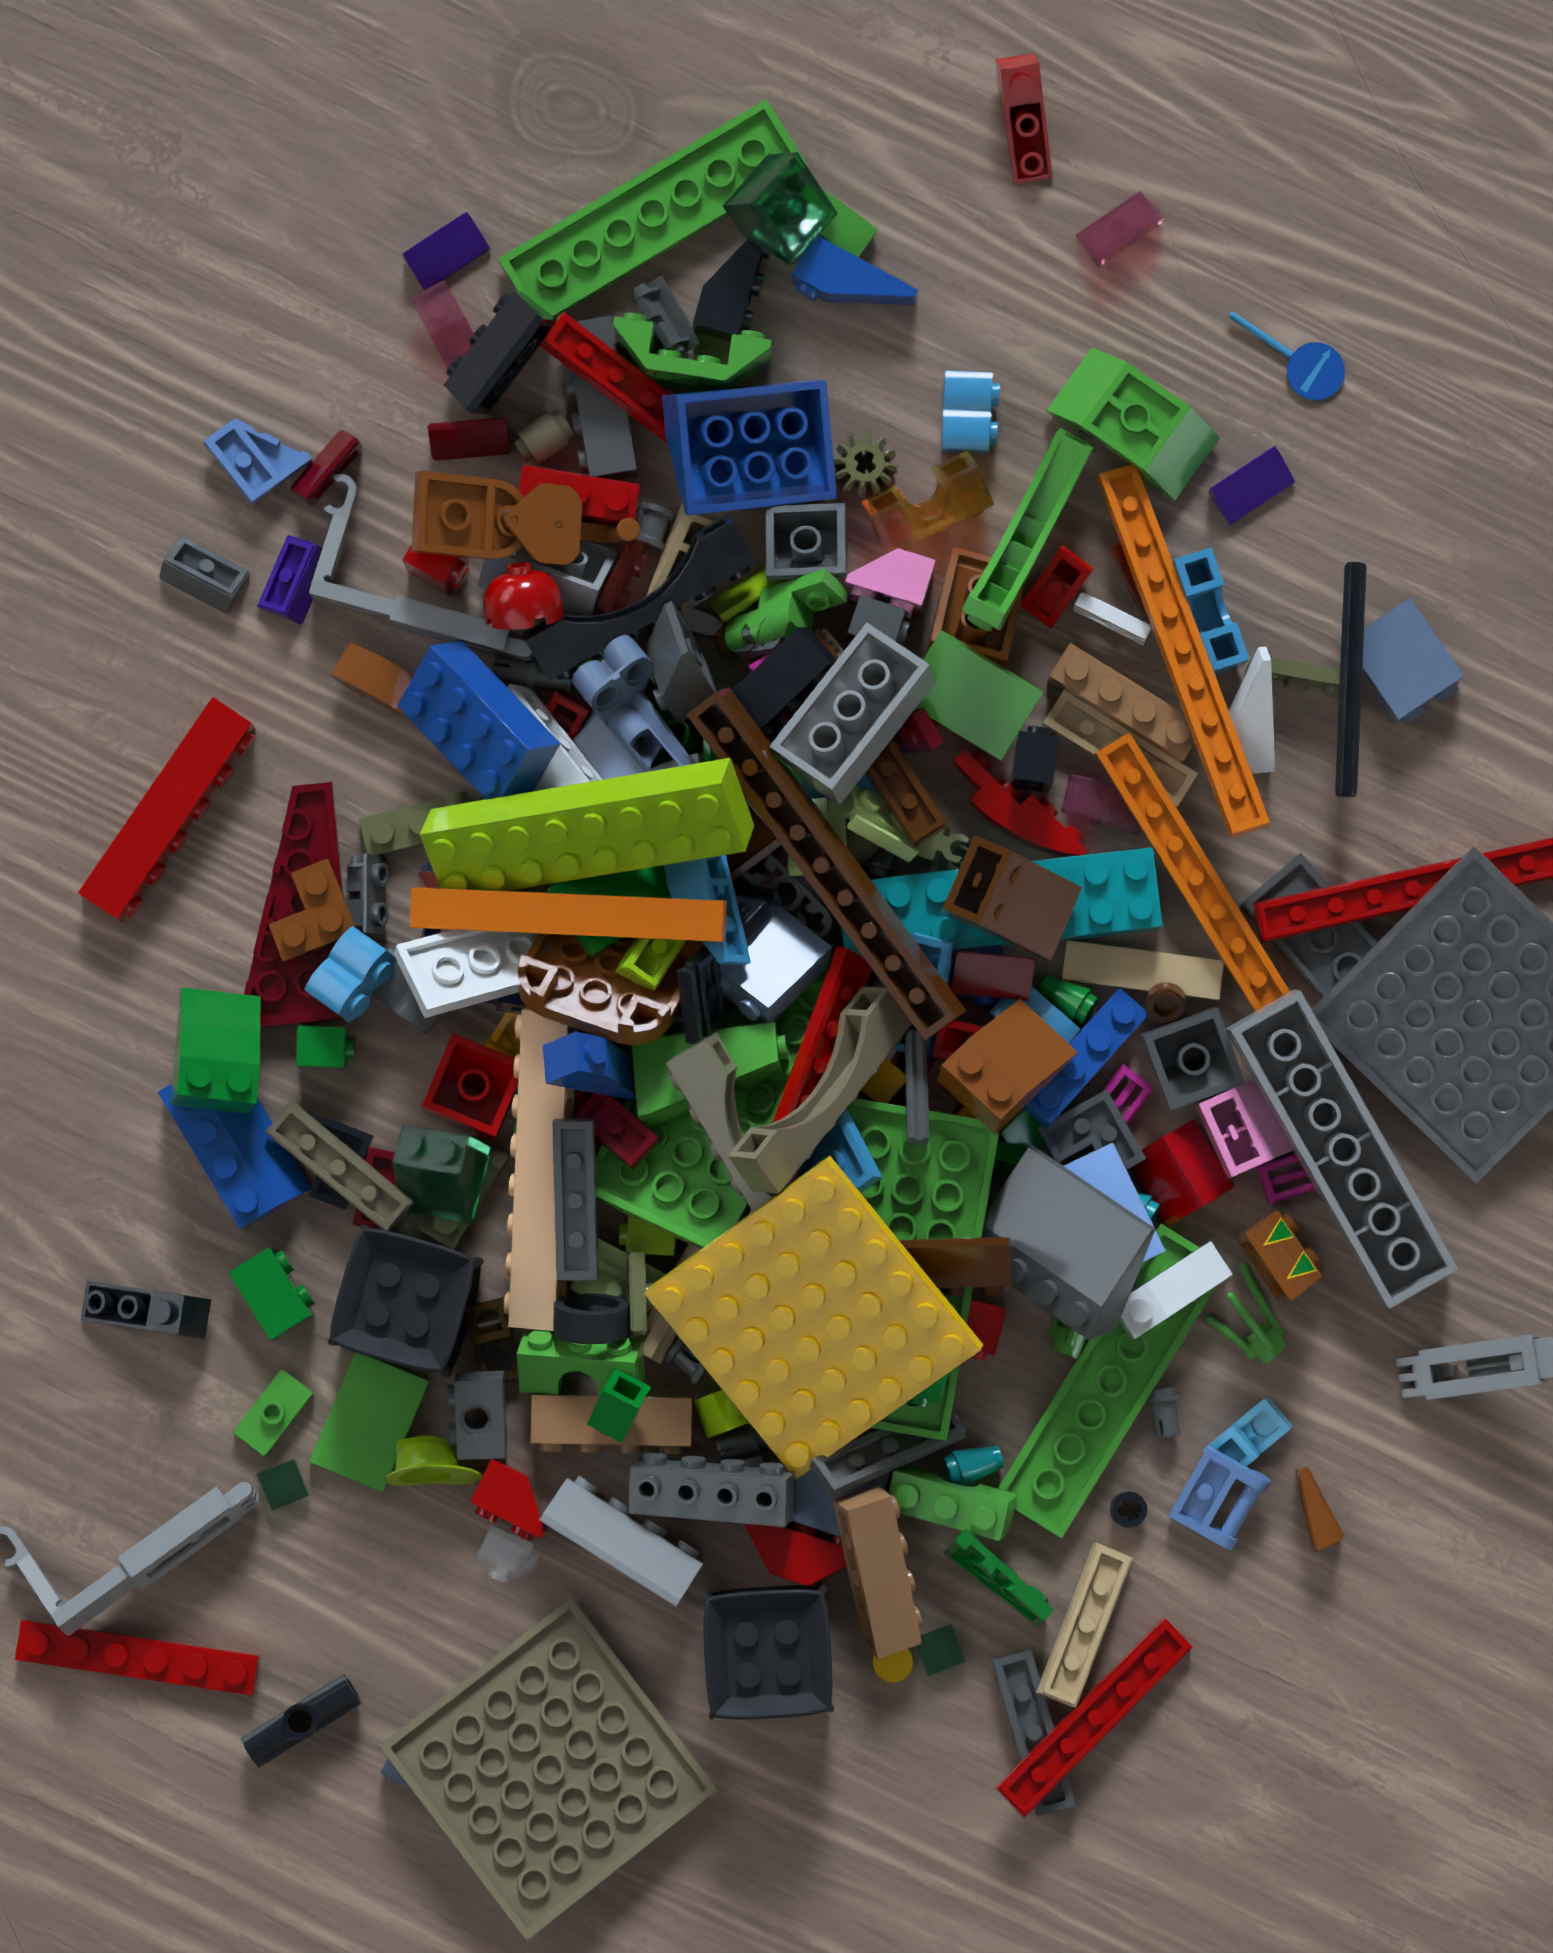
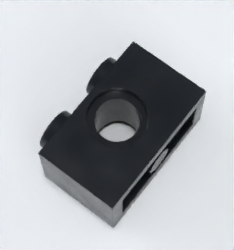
M1028 726L1027 732L1019 731L1010 785L1013 788L1049 793L1053 784L1059 736L1051 735V729Z

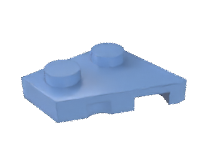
M236 418L203 442V446L251 506L312 462V457L304 451L300 453L281 444L279 439L267 433H258L252 426Z

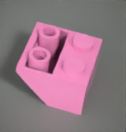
M897 548L849 573L845 581V587L848 589L847 595L851 596L850 601L855 604L858 603L859 597L862 595L906 609L904 619L910 620L912 615L920 617L933 577L936 560Z
M1254 1080L1195 1106L1228 1179L1293 1150Z

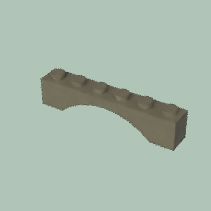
M860 988L840 1014L838 1033L832 1056L822 1078L812 1093L797 1109L784 1118L764 1126L750 1127L730 1152L728 1158L751 1191L779 1194L785 1189L804 1161L812 1156L815 1147L825 1134L835 1126L836 1120L843 1111L857 1098L861 1088L879 1070L880 1064L886 1056L901 1042L902 1036L912 1025V1022L887 988Z
M716 1032L670 1059L666 1063L669 1068L668 1076L673 1086L678 1091L682 1090L689 1102L688 1109L691 1117L697 1125L704 1127L710 1138L709 1146L712 1153L719 1161L723 1160L730 1172L729 1179L732 1187L737 1194L745 1197L751 1208L750 1213H752L777 1193L751 1191L728 1158L730 1152L744 1135L741 1131L736 1112L735 1080L737 1066Z

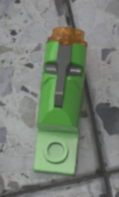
M825 568L762 589L757 610L739 615L734 620L724 623L722 628L717 630L715 634L717 649L724 658H732L734 660H746L758 655L771 654L798 627H808L812 630L815 612L846 603L848 589Z

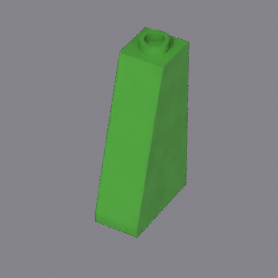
M775 1022L716 1029L712 1033L717 1032L737 1066L735 1092L783 1073L782 1059H788V1045L786 1035H779ZM685 1033L661 1036L648 1044L632 1046L637 1114L640 1122L646 1127L655 1126L689 1112V1102L682 1090L678 1091L671 1083L668 1076L669 1068L666 1064L680 1052L695 1045L686 1043Z

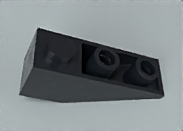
M763 222L703 285L693 320V329L696 333L731 342L732 334L741 335V331L750 330L754 311L748 310L752 296L759 297L764 280V274L758 273L762 258L769 260L775 237L769 236V223Z
M87 1281L81 1320L205 1339L211 1299Z

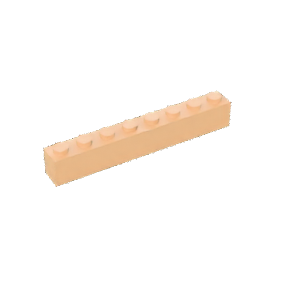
M528 1007L521 1010V1015L517 1016L515 1024V1035L517 1039H520V1054H517L515 1057L513 1070L514 1077L519 1078L518 1094L514 1095L512 1102L513 1118H517L516 1134H513L510 1144L511 1157L515 1158V1173H512L510 1176L509 1195L514 1197L513 1213L509 1214L507 1221V1234L512 1237V1251L507 1254L505 1264L506 1275L510 1276V1291H507L505 1295L504 1313L509 1315L508 1327L553 1331L554 1302L561 1297L567 1296V1280H557L552 1122L554 1119H574L576 1090L546 1084L543 1045L573 1032H578V1029L542 1017L529 1010Z

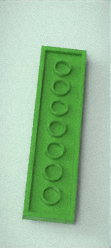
M765 99L498 258L516 291L523 292L554 318H557L563 312L569 311L805 170L807 163L770 103Z
M1160 1224L1156 1232L1165 1252L1142 1262L1131 1292L1200 1247ZM1216 1286L1136 1339L1132 1340L1119 1321L1115 1330L1087 1342L1079 1358L1075 1361L997 1488L1018 1494L1015 1506L1016 1511L1062 1539Z

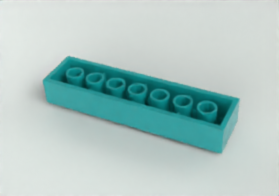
M1153 847L1032 861L1082 887L1059 942L1158 931L1163 926ZM959 869L870 879L911 936L916 932L953 942L952 951L1002 946V948L1017 947L940 914ZM839 924L842 947L849 948L863 957Z

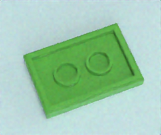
M941 630L923 659L930 664L936 683L915 709L925 708L930 718L999 760H1002L1042 696L1043 691Z
M355 1352L309 1462L383 1493L387 1486L385 1481L386 1475L391 1473L395 1467L397 1442L407 1438L430 1381L373 1357Z

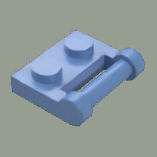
M1208 1445L1168 1517L1221 1547L1232 1550L1238 1541L1236 1534L1260 1492H1266L1271 1480L1264 1474L1242 1465ZM1237 1479L1245 1483L1246 1486L1223 1526L1218 1527L1211 1522L1234 1481Z

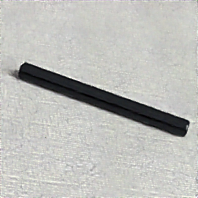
M1355 561L1347 562L1344 567L1335 794L1343 798L1355 797L1358 787L1367 566L1363 562Z

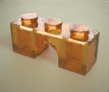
M968 451L932 467L937 480L936 490L928 500L922 503H909L897 485L861 502L875 537L886 554L897 548L907 551L913 544L929 536L940 535L950 526L966 518L977 517L985 509L994 505L980 467Z

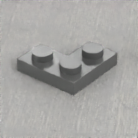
M1107 1089L1056 1117L1047 1129L1043 1126L1037 1128L1053 1158L1058 1163L1091 1144L1096 1151L1111 1143L1114 1144L1126 1170L1146 1160Z

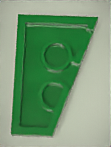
M966 1529L960 1532L943 1551L945 1556L1036 1627L1045 1622L1054 1610L1047 1603L1049 1599L1037 1588L1024 1583L1012 1568L1001 1562Z

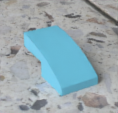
M1267 1395L1213 1440L1209 1446L1247 1467L1263 1451L1287 1433L1293 1425Z

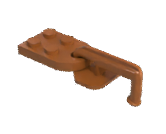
M430 471L415 472L411 552L496 560L512 555L522 546L537 563L565 565L571 563L577 557L580 550V541L605 544L634 541L640 534V525L631 518L621 520L618 525L581 522L582 502L578 493L569 486L544 483L536 486L529 494L523 497L513 485L498 479Z

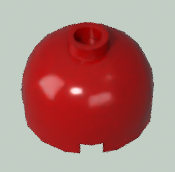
M527 562L507 565V572L497 575L489 583L484 594L483 610L485 624L489 625L492 623V628L495 629L533 628L534 621L545 617L547 625L561 620L564 616L563 599L560 588L554 579L542 570L531 569L530 563Z

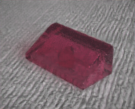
M1139 191L1077 233L1076 237L1096 266L1099 267L1161 225L1164 218L1155 206Z

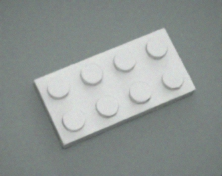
M449 930L398 944L395 946L394 956L424 1018L518 993V965L521 954L526 956L538 933Z

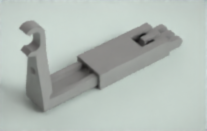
M344 474L333 475L337 485H346L348 492L345 503L341 508H334L331 505L324 507L325 512L332 519L309 591L313 600L386 619L391 622L394 628L445 642L462 640L471 649L500 657L530 662L532 658H535L526 641L512 638V630L492 628V623L486 625L485 619L396 595L395 600L329 583V581L334 582L357 497V487L349 476Z
M1540 1333L1419 1350V1356L1396 1359L1397 1367L1412 1365L1413 1373L1398 1375L1399 1383L1414 1381L1415 1388L1401 1390V1397L1410 1398L1425 1395L1426 1400L1548 1383L1547 1378L1553 1377V1336L1541 1338ZM1466 1360L1467 1367H1464V1369L1468 1371L1469 1378L1443 1381V1377L1459 1375L1458 1365L1441 1367L1442 1363Z
M248 1482L239 1483L225 1494L216 1486L119 1556L118 1560L121 1563L66 1603L18 1534L11 1528L2 1526L0 1527V1540L9 1538L16 1548L15 1555L10 1559H6L4 1567L8 1570L20 1568L57 1626L69 1636L137 1586H140L143 1590L237 1523L243 1515L260 1503V1496Z

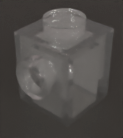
M491 1524L474 1562L489 1568L487 1576L509 1585L511 1579L520 1581L523 1574L530 1577L540 1555L533 1552L536 1543L528 1541L495 1524Z

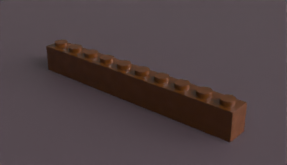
M730 688L718 690L687 714L688 718L718 759L731 758L743 793L923 1039L927 1040L965 1013L966 1009L788 766L769 748L771 743Z

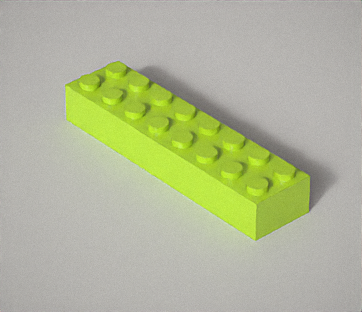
M731 758L434 808L430 810L419 835L440 888L510 891L745 852L754 823Z

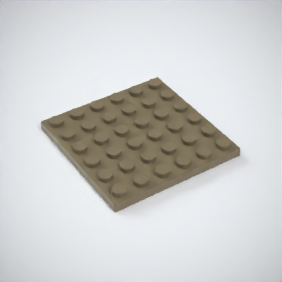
M572 1597L379 1746L525 1941L529 1940L718 1790Z

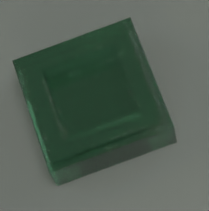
M296 1459L257 1473L271 1511L310 1496Z
M952 1624L920 1635L922 1644L917 1645V1649L927 1676L965 1662Z

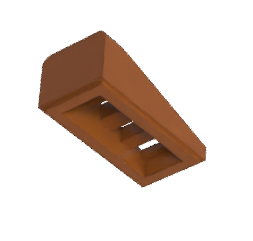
M1301 1466L1295 1470V1476L1310 1544L1314 1552H1319L1344 1539L1343 1536L1345 1535L1308 1467Z

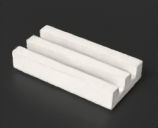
M1084 592L1080 593L1073 608L1074 612L1142 646L1151 630V625Z

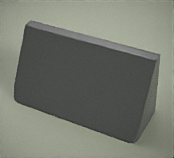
M180 536L163 560L159 577L162 581L227 614L248 579L250 571Z

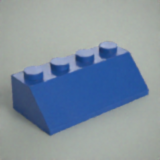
M172 1083L158 1091V1094L239 1229H248L310 1191L311 1185L293 1155L265 1133L272 1124V1121L258 1097L257 1104L250 1114L170 1105Z

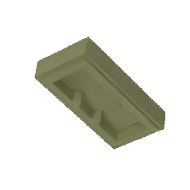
M631 1252L626 1260L627 1301L630 1305L628 1336L630 1338H644L647 1332L646 1307H653V1304L644 1293L653 1283H646L645 1252Z

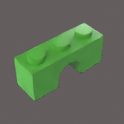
M525 1330L517 1351L520 1393L559 1395L565 1375L571 1371L583 1372L592 1377L597 1384L598 1398L615 1368L644 1382L643 1339L626 1337L613 1343L580 1344L561 1340L554 1335V1332Z
M911 1464L893 1471L888 1494L896 1498L900 1514L961 1531L966 1529L972 1534L1001 1541L1009 1533L1018 1494L979 1484L976 1487L953 1484L941 1479L942 1473Z

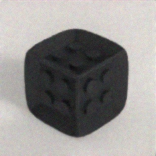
M361 1225L337 1296L328 1344L332 1346L339 1345L350 1351L401 1366L439 1372L444 1377H451V1370L457 1361L468 1328L465 1306L475 1303L480 1281L481 1265L484 1263L483 1258L478 1256L471 1258L461 1252L438 1244Z
M802 1585L750 1587L714 1593L703 1592L702 1598L705 1601L703 1619L705 1674L711 1710L709 1718L711 1720L715 1718L734 1720L785 1718L813 1715L826 1711L832 1713L834 1711L832 1704L833 1679L830 1626L825 1599L826 1585L820 1587Z

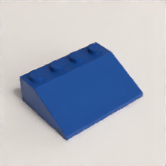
M804 380L662 395L665 434L685 515L837 499L826 380Z

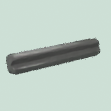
M908 1030L904 1038L907 1141L911 1145H924L929 1141L927 1040L923 1039L918 1030Z

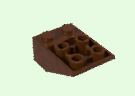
M974 835L940 914L1051 961L1082 887L1011 850Z

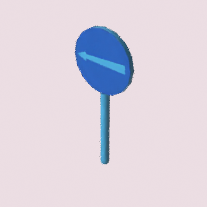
M1234 312L1229 313V318L1289 358L1287 379L1291 388L1299 396L1308 400H1323L1331 397L1341 387L1345 377V365L1340 354L1333 347L1322 342H1310L1292 352Z

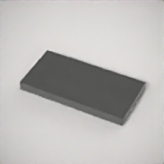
M1300 853L1245 899L1240 906L1257 925L1253 910L1254 903L1329 887V885ZM1361 922L1271 942L1318 997L1322 999L1377 943V940Z

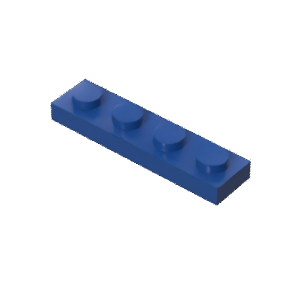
M1119 987L1069 1043L1078 1052L1077 1056L1023 1109L1047 1129L1149 1015L1147 1011Z

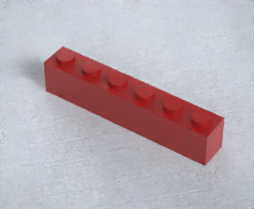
M212 697L86 879L78 894L121 923L126 917L132 919L144 902V899L140 896L148 884L155 886L164 874L166 866L163 863L172 851L176 854L185 844L189 836L185 831L192 820L199 821L207 812L211 804L208 797L216 786L222 788L229 780L234 770L230 765L238 753L244 756L251 748L256 739V736L252 734L256 729L255 726L240 714Z

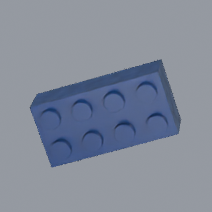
M462 640L430 645L397 705L485 800L533 792L561 744Z

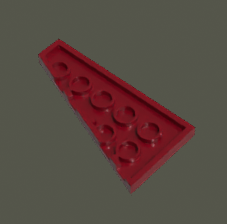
M332 782L294 785L291 789L280 845L272 870L273 875L265 900L249 977L244 990V995L261 997L260 1028L344 1020L304 990L312 974L329 958L337 942L284 963L268 925L305 910L291 875L292 872L329 859L343 893Z

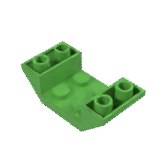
M624 313V318L614 316L613 326L616 342L633 365L661 387L693 392L737 388L771 364V340L764 339L765 334L761 332L743 330L741 335L732 334L728 364L725 365L720 364L721 359L706 355H700L697 357V360L681 358V353L672 350H658V355L653 354L656 340L654 322H648L646 316L636 313Z
M1095 348L1090 349L1046 410L1048 414L1075 433L1079 434L1082 429L1144 473L1143 481L1173 502H1175L1220 439L1189 405L1128 362Z

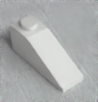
M1258 647L1228 710L1252 774L1275 772L1271 658L1267 647Z
M1210 1241L1132 1291L1119 1321L1132 1340L1136 1339L1233 1274Z

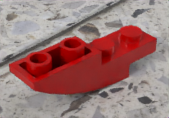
M964 749L953 759L952 765L978 790L970 798L969 805L1001 831L1026 845L1059 857L1080 856L1087 853L1088 850L1083 846L1087 842L1086 839L1072 825L1065 828L1055 818L1059 813L1046 798L1042 796L1037 800L1031 794L1020 805L1016 801L1019 797L1017 791L1004 779L998 783L988 773L992 767L978 752L975 751L970 755Z

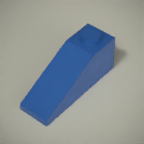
M814 234L792 274V284L797 286L795 291L811 301H816L818 297L825 302L914 305L918 296V289Z
M573 1032L543 1045L546 1084L636 1101L633 1058L606 1038Z

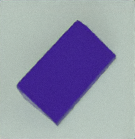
M465 212L405 251L402 256L426 292L489 251L490 247L469 213Z
M1273 446L1211 487L1208 494L1228 524L1232 525L1294 484L1295 480L1276 446Z
M287 535L257 607L294 623L302 624L313 601L309 591L322 547L315 543Z

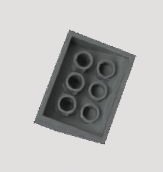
M1030 1146L985 1213L981 1238L1011 1237L1013 1284L1011 1287L1087 1340H1091L1117 1328L1155 1228L1036 1147Z

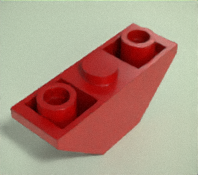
M794 1522L792 1529L744 1524L769 1574L809 1586L846 1567L841 1537L832 1534L831 1540L827 1541L815 1537L817 1529Z

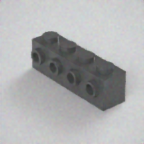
M653 1452L643 1454L642 1457L630 1466L629 1514L786 1527L795 1517V1471L784 1469V1465L780 1463H762L759 1467L744 1466L745 1462L738 1459L722 1460L720 1464L706 1463V1459L701 1456H685L681 1460L667 1459L666 1454Z

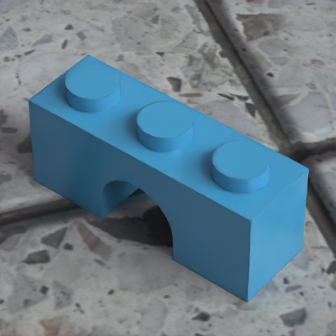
M1212 547L1174 559V567L1215 676L1244 667L1249 661V656L1238 624L1231 621L1222 594L1224 582Z

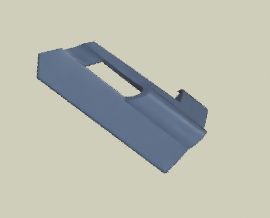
M622 635L613 639L606 646L603 653L604 659L601 662L592 660L579 667L573 676L572 683L591 706L593 712L573 739V742L602 779L652 771L650 766L662 747L665 748L679 766L695 764L643 692L653 674L654 663L632 637Z

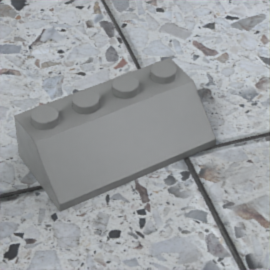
M866 622L769 748L808 785L840 806L936 683L930 664Z
M578 1476L575 1481L567 1478L539 1520L669 1603L677 1606L703 1565V1562L697 1559L701 1552L682 1540L678 1542L677 1546L663 1538L666 1530L647 1518L643 1524L629 1516V1506L612 1497L608 1503L595 1494L599 1488L583 1477Z

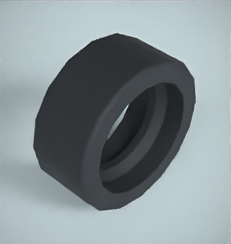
M586 1293L567 1295L554 1302L553 1332L561 1340L580 1344H606L623 1340L629 1335L630 1305L627 1300L621 1297Z

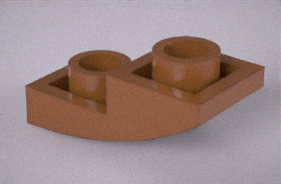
M348 642L330 676L360 696H369L398 716L405 715L397 705L414 675L385 658L355 643Z

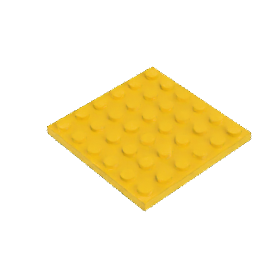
M828 1156L779 1194H776L655 1282L644 1293L789 1471H795V1479H798L811 1469L810 1465L813 1458L820 1455L829 1457L975 1355L983 1346V1343L831 1156Z

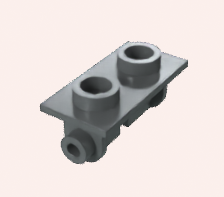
M662 275L647 286L645 283H642L632 290L634 304L637 305L642 315L647 317L648 322H654L655 337L662 350L677 351L683 356L701 343Z
M367 853L363 854V856H351V863L347 864V892H360V899L347 900V906L356 929L365 935L367 933L385 936V925L389 917L388 908L385 904V886L389 880L386 857Z

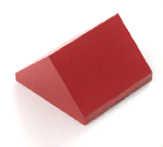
M1194 1119L1142 1149L1146 1160L1130 1168L1145 1194L1153 1196L1152 1201L1160 1204L1158 1215L1166 1227L1171 1226L1235 1187L1232 1181L1227 1178L1220 1161Z

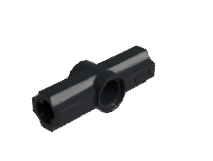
M343 1674L240 1739L252 1761L260 1768L362 1704V1701L352 1683ZM296 1710H304L310 1714L312 1725L308 1731L300 1732L293 1727L291 1717Z

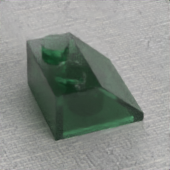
M798 152L767 155L722 205L743 237L788 265H794L838 214Z
M403 1124L392 1164L397 1188L414 1201L407 1213L472 1225L493 1148L470 1136Z

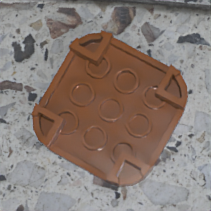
M538 933L526 956L521 954L518 965L520 999L529 1010L570 1027L604 1037L616 1043L632 1046L648 1044L660 1038L670 1027L681 1006L677 970L679 968L684 969L685 962L704 946L703 941L686 940L661 982L652 991L615 972L616 967L635 938L623 937L594 957H591L576 935Z

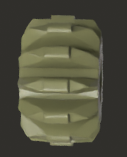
M865 432L864 443L860 444L855 434L849 435L851 449L840 443L836 450L842 457L833 458L834 468L842 469L835 474V482L839 483L848 480L843 488V493L846 495L850 494L854 487L859 488V500L865 499L866 489L870 488L875 498L880 497L881 491L878 483L886 488H891L893 481L886 474L898 473V465L889 463V461L896 457L895 450L889 449L881 452L886 445V439L881 437L873 445L871 444V432ZM865 458L872 460V472L868 473L867 469H865V474L858 472L857 460L861 459L863 463Z

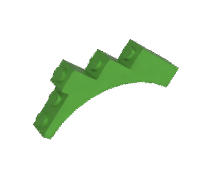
M1062 428L1056 432L1005 534L962 608V611L969 615L967 619L975 626L986 631H991L992 628L1000 631L1005 624L1024 583L1029 578L1049 535L1054 530L1095 447L1094 444Z

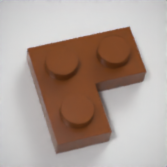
M329 859L291 873L305 910L268 924L284 963L333 944L350 927L356 928Z

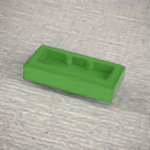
M281 1369L233 1433L266 1457L314 1392L287 1371Z

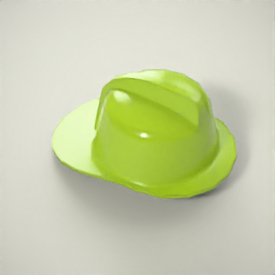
M424 1435L404 1438L397 1442L395 1471L386 1475L385 1481L395 1486L421 1484L465 1485L481 1481L482 1475L473 1469L458 1466L453 1450L445 1440L436 1436Z

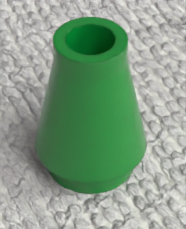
M1050 974L1045 977L1038 989L1042 996L1073 1023L1078 1022L1081 1025L1087 1023L1099 1002V998L1092 994V989L1058 979Z

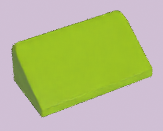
M764 564L710 600L709 607L721 624L727 626L737 616L745 614L759 605L762 589L786 582L788 579L767 580L766 564Z
M635 938L616 967L615 972L654 991L686 940Z

